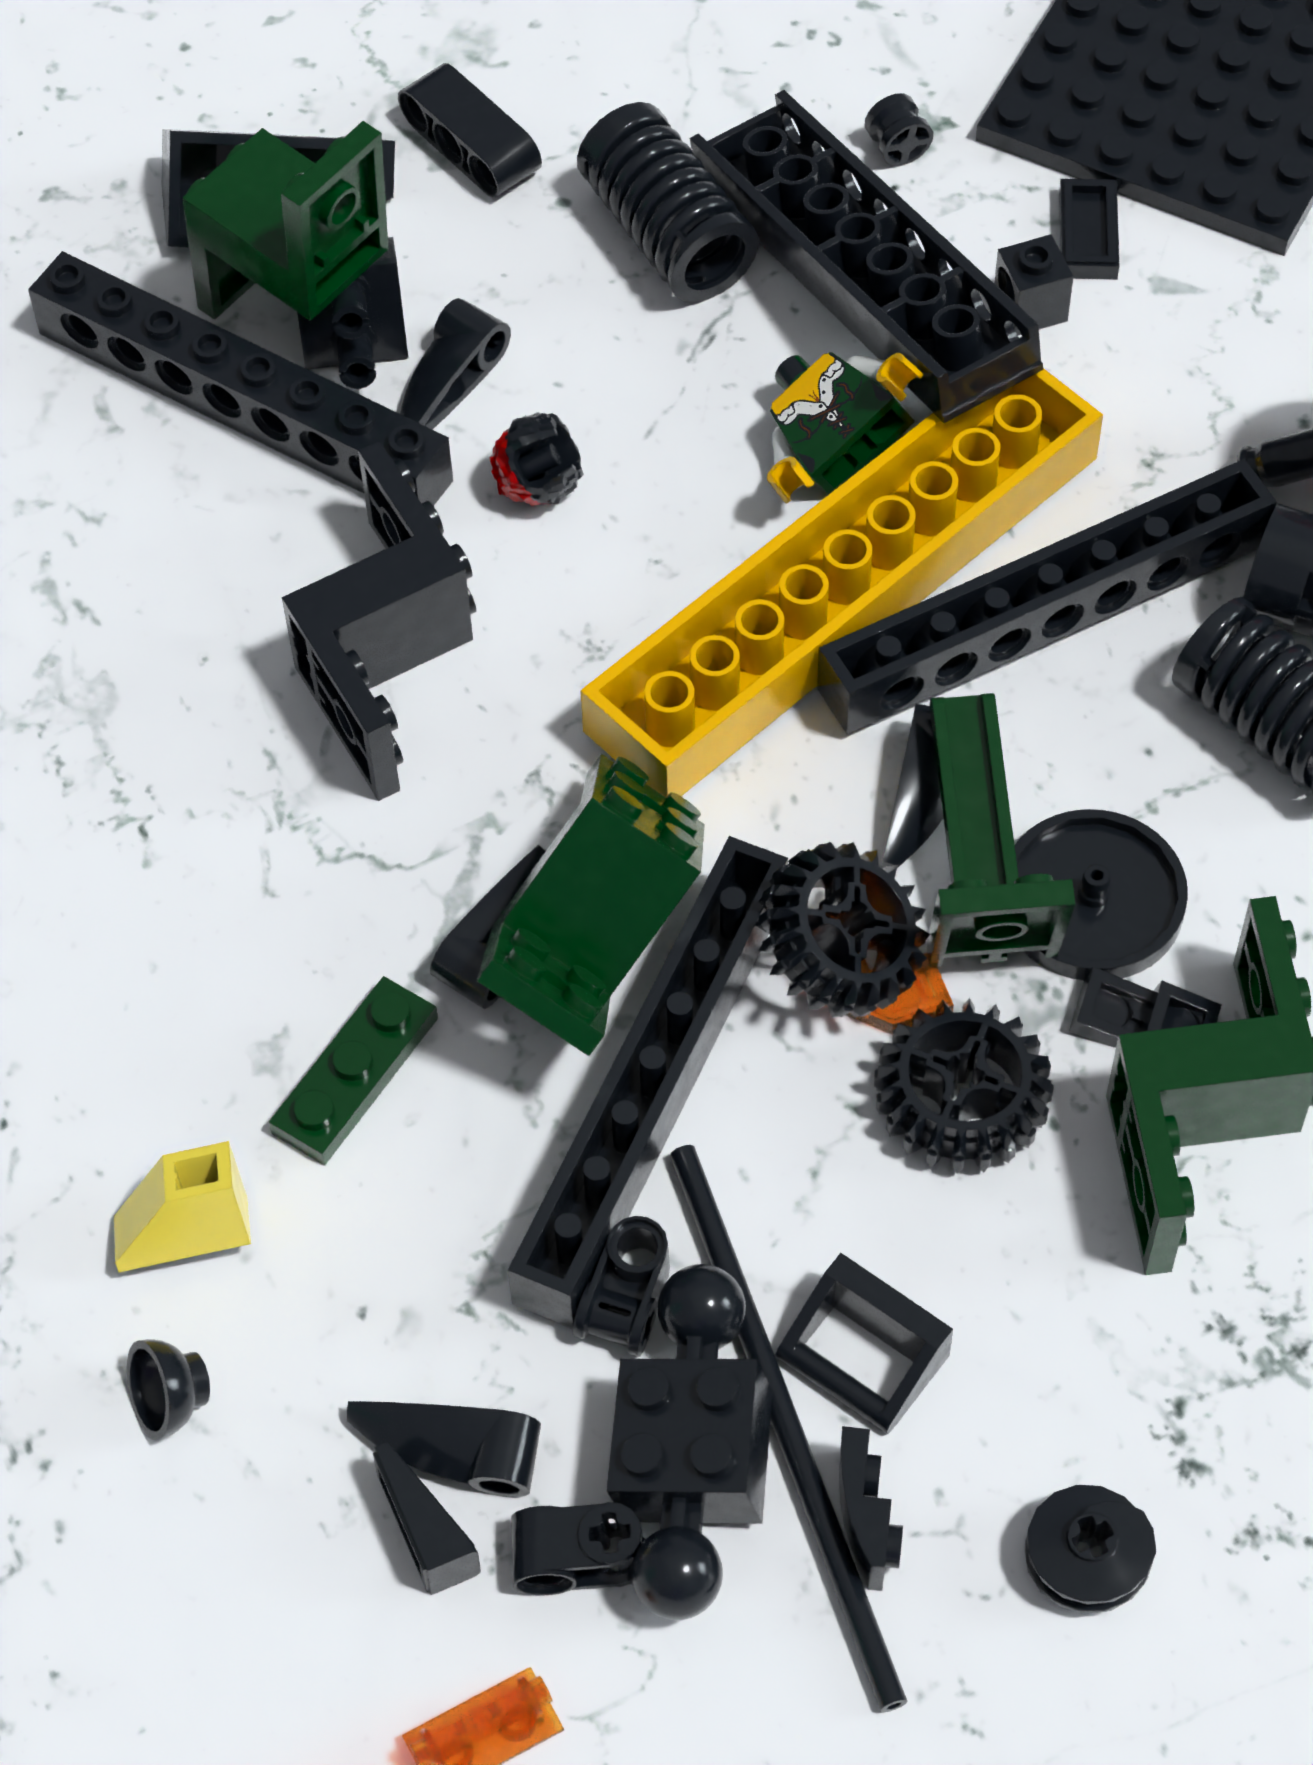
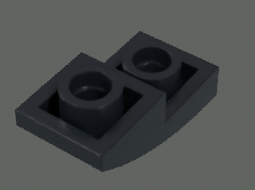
M842 1426L839 1491L843 1524L849 1548L868 1590L882 1591L885 1567L899 1569L903 1525L889 1524L892 1499L877 1498L882 1456L868 1454L870 1429Z

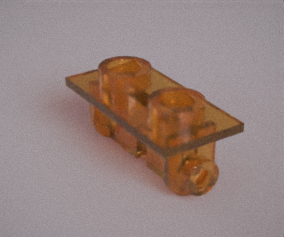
M530 1666L403 1734L402 1738L416 1765H502L563 1732L564 1727L551 1705L553 1700L546 1684L540 1675L535 1676Z

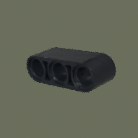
M441 64L398 92L399 106L408 123L490 197L495 198L541 168V154L532 137L450 64Z

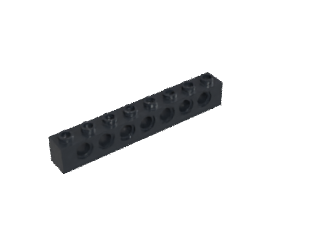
M64 251L54 259L28 289L40 335L357 491L364 493L358 450L379 440L393 461L399 458L404 461L415 484L414 493L421 503L430 501L434 506L453 482L449 437Z
M1242 459L819 647L817 690L846 734H850L1257 550L1269 519L1277 505V501L1248 462Z

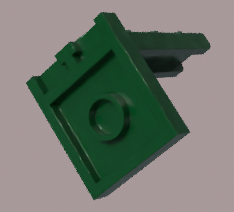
M986 693L974 696L930 698L931 721L951 884L947 889H939L929 929L930 936L926 942L929 967H940L943 964L944 958L980 955V963L1003 962L1007 960V953L1044 950L1045 958L1058 957L1075 907L1072 879L1054 880L1053 876L1049 874L1018 876L995 694Z

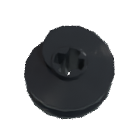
M1074 1485L1054 1492L1037 1507L1028 1527L1024 1550L1028 1573L1042 1594L1062 1608L1089 1614L1112 1611L1135 1597L1148 1580L1156 1555L1154 1528L1144 1511L1136 1508L1125 1496L1103 1486ZM1087 1541L1089 1548L1079 1552L1077 1550L1078 1542ZM1097 1545L1101 1546L1103 1549L1101 1556L1093 1557L1090 1549Z

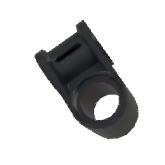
M632 1216L624 1218L614 1225L608 1235L593 1278L589 1280L581 1297L573 1326L574 1337L584 1340L590 1334L627 1346L629 1355L635 1357L642 1355L656 1318L659 1295L669 1278L670 1271L668 1241L665 1231L658 1222L648 1217ZM637 1248L647 1249L655 1254L653 1260L640 1266L630 1265L622 1260L627 1252Z
M614 1502L571 1507L535 1506L516 1511L511 1515L513 1588L523 1594L545 1596L561 1594L570 1590L622 1587L632 1584V1561L637 1549L645 1540L642 1536L643 1532L639 1518L629 1507ZM612 1518L616 1523H609L608 1519ZM623 1537L618 1542V1551L605 1553V1550H608L610 1547V1538ZM618 1566L619 1570L614 1571L612 1567Z

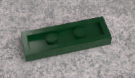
M383 976L269 1121L271 1133L325 1166L438 1020L437 1007Z

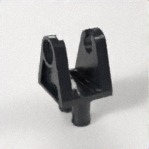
M388 237L389 249L311 321L297 312L306 369L339 366L341 382L352 389H361L369 386L376 378L374 361L409 358L393 237Z

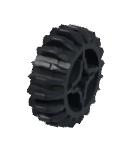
M828 842L826 844H819L812 850H802L789 859L788 865H783L774 872L772 879L769 880L771 887L763 892L761 899L758 901L766 911L759 915L755 926L770 934L768 938L762 941L758 951L772 953L777 960L772 967L770 975H782L785 973L791 981L786 996H796L804 991L807 993L808 1010H819L827 1005L831 1018L843 1017L849 1012L855 1018L866 1016L878 1008L884 1009L897 1001V996L910 989L913 982L917 980L914 972L920 969L923 962L927 959L919 947L926 943L930 934L916 926V922L922 918L926 909L911 906L908 899L915 885L900 886L894 879L898 865H888L882 869L878 865L877 850L866 851L859 856L854 842L842 844L838 848H835L831 842ZM825 888V899L819 903V908H808V900L812 889ZM867 951H877L872 972L861 973V961L867 958Z
M970 998L963 1004L962 1012H952L948 1004L942 1000L937 1005L935 1018H932L918 1008L912 1016V1027L898 1023L897 1027L893 1030L892 1043H884L880 1050L879 1063L881 1066H878L874 1073V1087L877 1088L876 1091H879L876 1095V1109L880 1115H887L885 1128L889 1133V1137L904 1135L903 1149H905L907 1155L922 1147L927 1149L926 1162L930 1168L937 1164L941 1156L952 1158L951 1165L956 1174L963 1170L965 1159H974L977 1166L984 1173L991 1165L992 1153L1009 1164L1011 1159L1015 1157L1016 1144L1029 1148L1035 1140V1128H1042L1046 1124L1049 1108L1046 1105L1052 1101L1054 1085L1051 1083L1052 1080L1047 1079L1050 1076L1051 1070L1049 1056L1039 1055L1041 1043L1038 1040L1037 1034L1021 1037L1023 1024L1019 1016L1004 1024L999 1021L1000 1010H998L996 1004L983 1015L975 1013V1006ZM986 1058L997 1063L1008 1074L1013 1085L1004 1082L1005 1076L992 1070L986 1063ZM973 1071L972 1082L970 1081L969 1088L961 1087L957 1098L953 1100L954 1089L957 1091L958 1083L965 1084L970 1072ZM912 1085L923 1089L922 1095L934 1100L941 1108L940 1114L929 1109L918 1098ZM981 1118V1120L969 1121L971 1119Z

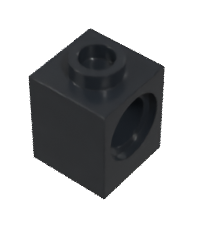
M1052 234L998 249L994 283L1038 323L1039 329L1067 322L1074 276ZM1014 325L1017 335H1021L1018 328Z

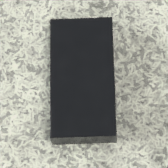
M1060 178V251L1074 276L1073 279L1118 280L1120 266L1117 180Z

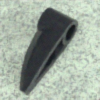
M456 298L449 302L439 314L433 332L434 340L416 367L401 406V415L432 430L497 365L505 354L511 338V328L507 323L461 298Z
M915 704L881 866L882 869L888 865H898V867L902 865L926 842L943 819L930 706Z
M537 845L512 868L460 921L441 943L431 962L430 974L483 1009L492 1006L500 997L477 982L492 926L546 852L540 845Z
M348 1401L347 1421L376 1446L388 1442L408 1465L443 1478L469 1484L474 1489L492 1495L523 1497L530 1494L541 1430V1423L536 1418L519 1412L488 1408L419 1403Z

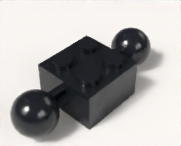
M695 1264L680 1269L667 1280L660 1292L658 1318L667 1337L677 1345L676 1359H620L606 1492L614 1503H621L632 1509L640 1522H660V1530L646 1538L637 1549L632 1561L631 1580L633 1589L640 1602L653 1614L669 1620H685L701 1614L714 1602L720 1591L723 1580L722 1562L715 1546L702 1534L703 1523L762 1524L773 1391L758 1359H718V1350L728 1345L739 1333L745 1319L746 1304L743 1292L737 1281L723 1269L708 1264Z

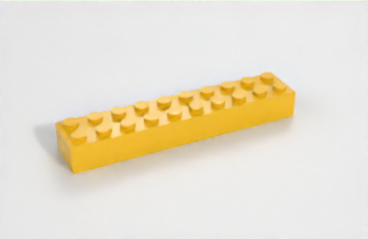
M1045 369L946 423H943L934 413L930 414L581 689L583 732L614 760L617 757H623L643 770L649 777L646 784L667 798L670 792L680 796L684 795L817 686L819 647L920 603L1095 461L1098 454L1103 414Z

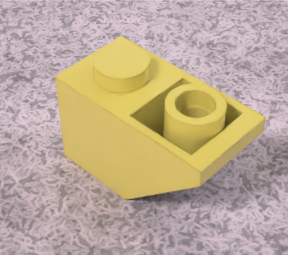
M229 1141L162 1155L114 1215L115 1264L118 1272L251 1244L248 1197Z

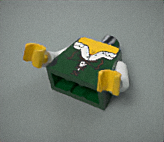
M829 352L823 354L811 366L801 356L794 355L779 365L775 372V380L785 391L772 402L770 412L778 426L772 433L774 466L767 474V481L785 504L792 501L790 496L794 490L799 489L802 485H805L807 488L814 485L815 482L811 477L829 495L885 451L915 422L894 397L902 402L907 396L903 390L908 386L909 382L915 378L921 379L924 374L903 354L895 353L886 360L853 356L844 361L834 353Z

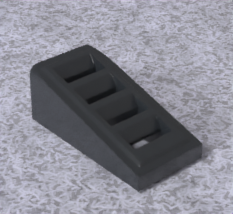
M388 1442L374 1447L373 1458L377 1477L426 1592L430 1591L431 1595L480 1574L478 1551L475 1548V1544Z

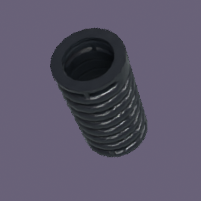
M645 102L625 104L609 112L588 131L578 151V170L583 178L589 182L596 195L601 198L607 209L612 212L617 222L623 226L627 235L633 239L638 249L644 253L651 266L656 268L662 280L668 283L671 291L677 298L684 302L708 300L730 288L747 272L759 248V236L755 228L741 214L736 204L727 197L724 189L716 183L712 174L705 170L700 159L695 157L688 144L682 141L680 134L671 128L667 118L659 108Z
M1234 598L1212 613L1186 643L1173 668V684L1191 699L1202 702L1204 709L1209 714L1220 717L1222 724L1226 728L1237 731L1239 738L1243 742L1255 746L1260 756L1273 760L1275 768L1286 775H1291L1294 784L1299 788L1312 790L1313 794L1312 652L1303 644L1294 645L1293 635L1288 631L1280 629L1274 631V621L1268 615L1259 614L1255 616L1257 611L1254 609L1253 603L1247 598ZM1233 627V630H1232V632L1230 633V635H1229V637L1227 638V640L1225 641V643H1224V644L1221 646V648L1216 652V654L1211 658V656H1212V654L1214 653L1215 649L1217 648L1218 644L1221 642V640L1224 638V636L1228 633V631Z

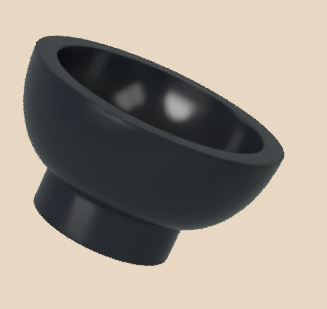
M155 1339L138 1340L132 1344L128 1353L126 1367L130 1401L143 1431L150 1438L159 1440L179 1431L190 1419L194 1408L205 1406L208 1403L210 1397L208 1371L203 1359L197 1352L183 1354L174 1345Z

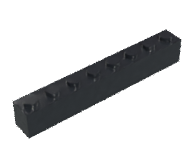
M728 837L507 1270L512 1304L573 1329L581 1297L589 1280L593 1278L608 1235L614 1225L630 1216L760 953L758 950L762 945V941L769 935L755 926L759 915L766 911L758 901L761 899L763 892L771 887L769 880L772 879L774 872L783 865H788V857L737 838Z

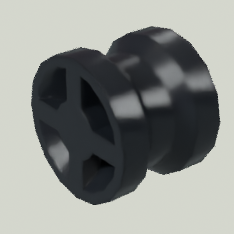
M904 93L892 94L878 101L869 110L864 123V127L872 140L879 143V151L886 162L893 166L905 165L915 161L929 149L933 141L934 132L926 119L918 116L919 109L911 96Z

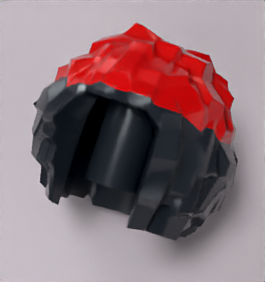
M537 412L514 419L509 429L505 430L501 437L495 441L493 455L489 457L493 468L491 472L497 481L499 495L506 496L513 502H525L531 506L559 504L562 497L577 488V480L584 475L579 449L571 438L567 426L553 413Z

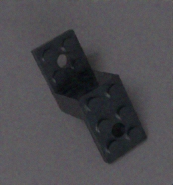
M379 440L358 450L368 522L385 547V550L281 597L295 669L378 801L400 791L397 765L403 763V756L392 735V731L398 729V722L389 702L383 695L374 698L369 689L472 641L471 614L476 612L475 601L467 587V579L471 578L473 573L465 552L457 543L452 546L448 544L442 535L444 529L436 509L430 501L420 502L414 493L415 484L408 467L400 458L393 461Z

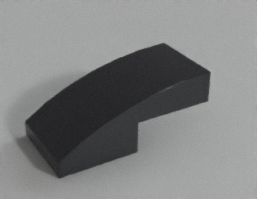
M1093 967L1084 979L1069 1032L1116 1048L1119 1034L1217 1023L1222 1004L1163 980L1154 990H1150Z

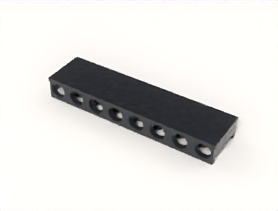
M785 90L775 94L776 106L708 141L699 133L689 138L694 156L700 159L705 170L712 174L716 183L724 189L727 197L736 204L741 214L755 228L759 236V243L878 359L886 360L895 353H901L924 374L921 379L915 378L911 380L907 387L943 423L954 419L1044 370L1043 362H1041L1038 323ZM791 118H792L793 121L795 122V124H796V126H797V128H798L799 134L797 133V131H796V129H795V127H794V125H793V122H792ZM852 175L855 177L856 181L858 182V185H859V187H860L861 192L858 190L857 186L855 185V182H854V180H853V178H852ZM915 233L917 234V236H918L919 239L921 240L922 245H923V247H924V251H923L922 248L920 247V245H919V243H918V241H917V239H916ZM947 263L951 266L953 270L949 271ZM980 293H981V294L983 295V297L985 298V300H986V302H987V304H988V306H989V309H990L991 314L989 313V311L986 309L985 305L983 304V301H982V299H981ZM1014 325L1018 328L1022 337H1018Z

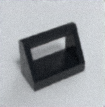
M840 1252L825 1271L777 1348L775 1357L877 1428L889 1434L950 1356L953 1328ZM833 1308L913 1362L889 1401L805 1344Z

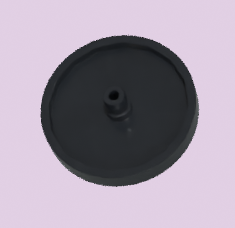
M1096 809L1074 810L1057 814L1041 821L1029 829L1015 844L1019 877L1030 874H1049L1053 876L1054 880L1072 879L1075 907L1058 957L1045 958L1044 950L1024 951L1039 965L1059 975L1084 981L1086 975L1093 967L1120 978H1126L1142 972L1155 964L1175 943L1186 912L1188 901L1187 880L1182 864L1174 850L1166 840L1149 826L1134 818L1112 811Z

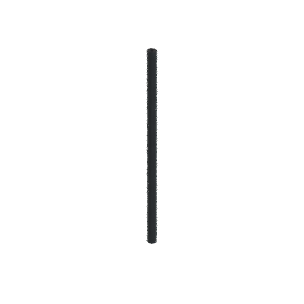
M693 1145L678 1147L671 1152L670 1158L712 1266L719 1267L729 1273L737 1281L743 1292L746 1313L738 1337L746 1358L758 1359L773 1391L771 1424L881 1712L896 1710L908 1702L697 1151Z

